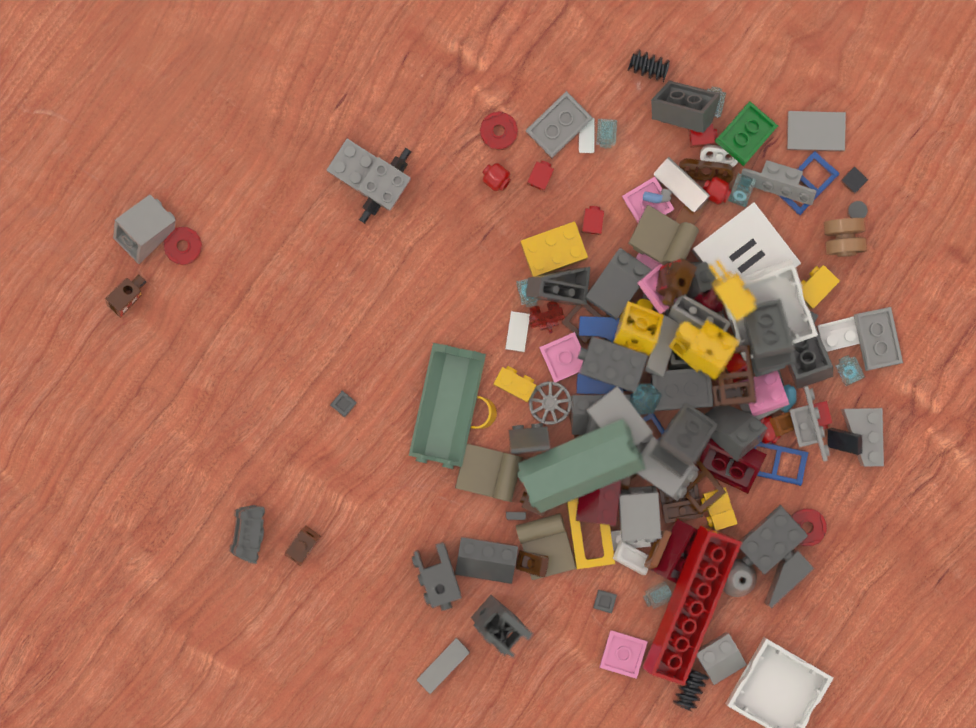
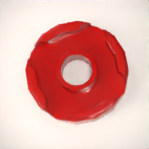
M500 111L492 112L481 123V139L491 149H506L517 138V123L507 113ZM496 126H502L504 134L497 136L494 134L493 129Z
M177 227L164 239L165 254L169 260L176 264H190L198 259L201 254V238L189 227ZM182 240L188 243V248L185 251L178 249V243Z
M803 508L791 516L801 528L805 522H810L813 526L812 531L807 533L808 536L800 545L814 546L822 541L827 532V523L818 511L811 508Z

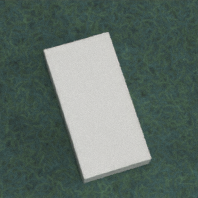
M511 311L506 350L525 351L530 314Z
M619 541L613 559L641 575L647 574L648 568L644 567L648 555L623 541Z

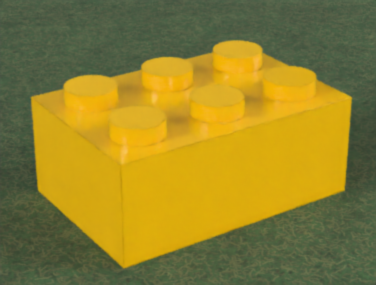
M575 221L520 241L532 277L556 271L588 258Z

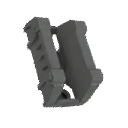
M250 505L239 507L234 512L236 521L233 543L230 545L229 551L249 563L257 564L259 557L257 552L260 551V544L264 535V519L262 517L265 514V509L263 506Z

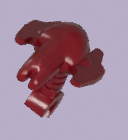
M714 288L708 291L707 296L699 293L694 300L715 313L722 311L724 307L723 300H720V302L716 300L718 293Z

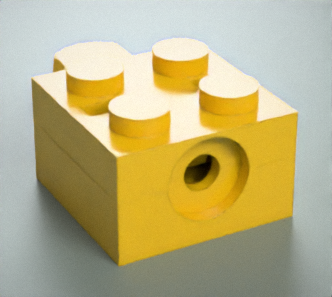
M717 259L715 262L724 275L720 276L714 266L710 264L709 268L717 278L711 284L736 321L757 308L754 305L756 299L748 288L746 290L743 289L745 283L738 273L733 274L731 270L727 272Z
M639 299L636 304L628 301L620 316L613 343L643 353L649 357L657 344L664 315L653 311V304L647 299Z
M708 320L700 330L689 322H683L676 331V338L689 345L682 359L713 379H716L740 342Z

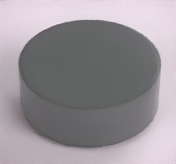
M855 201L848 207L850 218H865L867 215V206L861 201Z

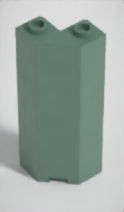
M433 343L409 456L416 457V461L427 463V460L443 463L442 467L453 469L454 466L462 467L486 354Z
M620 419L518 463L519 472L517 474L527 490L531 506L533 508L536 507L542 513L646 468L642 453L634 444L631 428L624 419Z

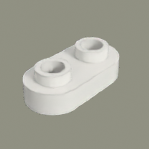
M706 145L700 151V159L704 161L726 163L732 167L738 162L733 157H725L729 153L717 145ZM709 151L713 152L712 155H707L706 153Z

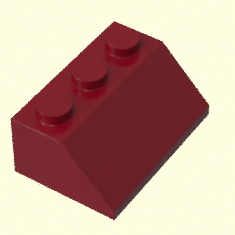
M710 438L700 461L714 478L748 494L767 454L753 448L738 461L734 460V462H731L729 469L731 476L725 475L727 465L730 459L734 458Z
M621 480L578 497L575 521L616 526Z
M677 519L672 527L670 538L658 566L652 568L651 571L677 584L698 529Z

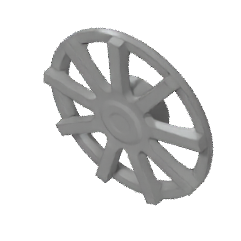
M557 382L541 383L536 386L529 398L531 414L543 424L552 425L560 423L568 416L571 410L570 393L563 385ZM549 385L548 395L542 391L541 388L543 386ZM552 385L560 387V390L555 395H552ZM537 391L543 396L542 400L533 398ZM564 391L568 399L558 400L557 397ZM533 401L542 403V406L534 410ZM568 402L567 411L559 407L558 404ZM545 409L542 419L539 418L536 413ZM555 409L564 413V415L558 420L555 414ZM549 411H551L554 421H545Z

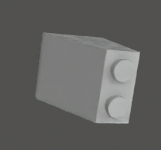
M148 195L115 219L113 239L140 264L175 229L176 220L171 212H167L158 199Z
M652 437L642 452L646 469L636 474L678 501L679 498L686 494L687 486L690 482L696 479L699 469L695 465L689 466L682 478L674 474L649 456L658 442L657 439Z
M631 487L629 491L620 489L618 509L622 541L633 544L637 543V540L655 542L657 539H660L659 497L656 487Z

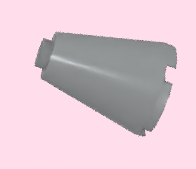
M735 559L723 591L732 597H743L749 594L754 589L757 581L754 567H748L742 559ZM743 577L742 582L739 583V578Z

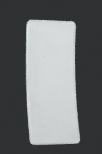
M594 118L579 132V153H594Z

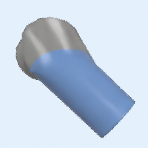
M662 189L661 194L645 191L643 201L656 204L669 202L672 192L668 189Z

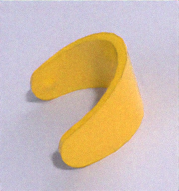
M477 396V399H482L487 403L489 416L484 424L471 426L470 428L484 429L494 423L497 410L491 400Z

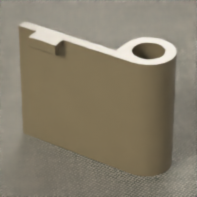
M647 205L628 244L640 254H646L660 264L666 265L681 258L686 259L699 233V229L691 223L683 222L679 224Z
M467 444L455 488L512 502L518 478L517 472H519L518 463L522 462L523 457Z
M561 513L516 525L518 538L524 551L548 556L546 577L576 569L573 552ZM530 574L532 580L543 578Z

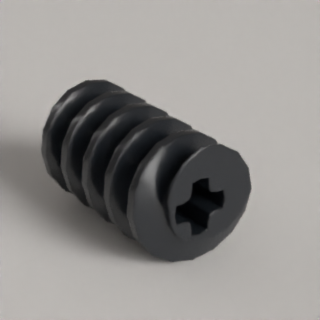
M638 49L636 53H633L627 71L634 67V74L641 70V76H644L648 72L649 79L656 75V81L658 82L662 77L664 83L670 66V60L667 59L663 64L662 57L655 61L654 54L650 58H648V52L641 56V50Z
M691 669L685 686L678 687L682 691V693H676L680 700H673V703L689 711H692L691 708H697L693 701H700L696 694H703L699 687H705L706 684L702 680H708L709 677Z

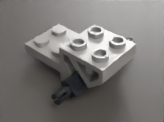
M346 139L326 171L368 198L362 207L365 211L358 219L366 224L371 214L375 216L381 206L391 211L409 184L411 178L403 172L408 165L405 161L412 152L405 148L400 157L395 156L391 164L351 140Z

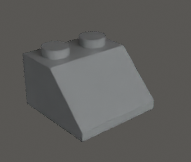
M727 632L699 648L697 653L698 660L714 685L747 665Z

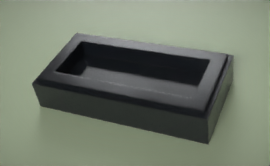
M836 428L827 429L828 448L856 455L862 454V435Z

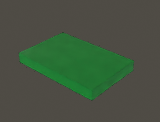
M749 101L715 142L744 166L775 131L778 125Z

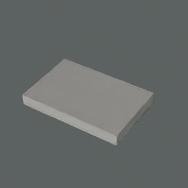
M566 91L525 132L553 158L593 118Z
M788 111L787 150L845 151L846 112Z
M891 307L854 314L865 370L868 371L903 363Z
M618 386L614 387L586 410L599 428L624 419L631 428L635 445L652 433V430Z

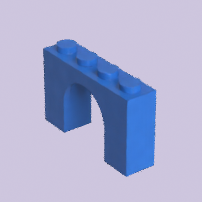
M580 316L579 336L602 337L613 343L620 318L615 320L611 317ZM577 374L576 393L607 394L616 387Z

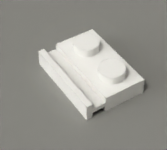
M854 317L817 326L820 338L827 352L860 344Z

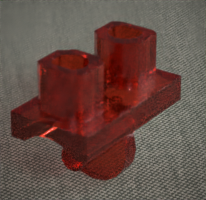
M548 302V311L541 313L539 306L530 307L529 321L531 329L539 327L540 331L548 329L549 334H552V328L559 326L558 321L564 320L563 309L559 307L557 302Z

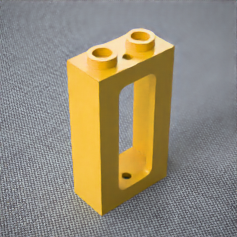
M578 498L568 501L567 507L576 569L615 564L610 525L600 524L604 556L591 559L585 558L580 521H575Z

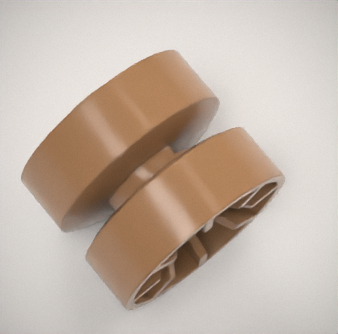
M846 218L824 222L825 235L836 236V239L825 242L826 255L845 257L867 251L866 238L855 237V234L865 232L864 218Z

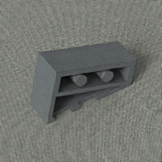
M578 267L529 277L526 297L569 305H586L587 299L585 297L588 294L590 267Z

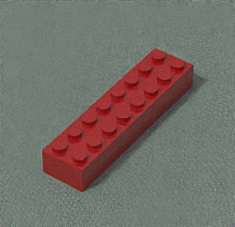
M699 526L644 663L643 669L649 674L683 686L685 685L742 544L741 541L710 528Z

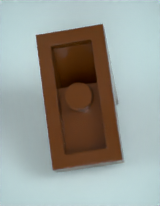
M519 550L516 569L538 577H546L549 558L546 555Z

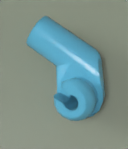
M789 384L784 386V390L790 405L780 409L783 413L788 412L797 401L796 389Z

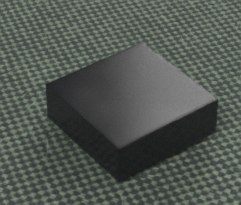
M853 167L841 180L854 194L868 181L856 167Z

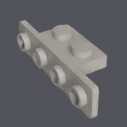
M766 160L762 173L743 168L739 181L741 184L808 205H813L816 190L799 185L803 171Z
M808 385L803 386L808 405L789 410L798 445L803 447L818 443L822 460L828 461L827 456H830L829 449L822 441V438L825 437L822 426L818 425L817 421L820 418L817 407L814 408L812 400H815L812 388L809 389Z

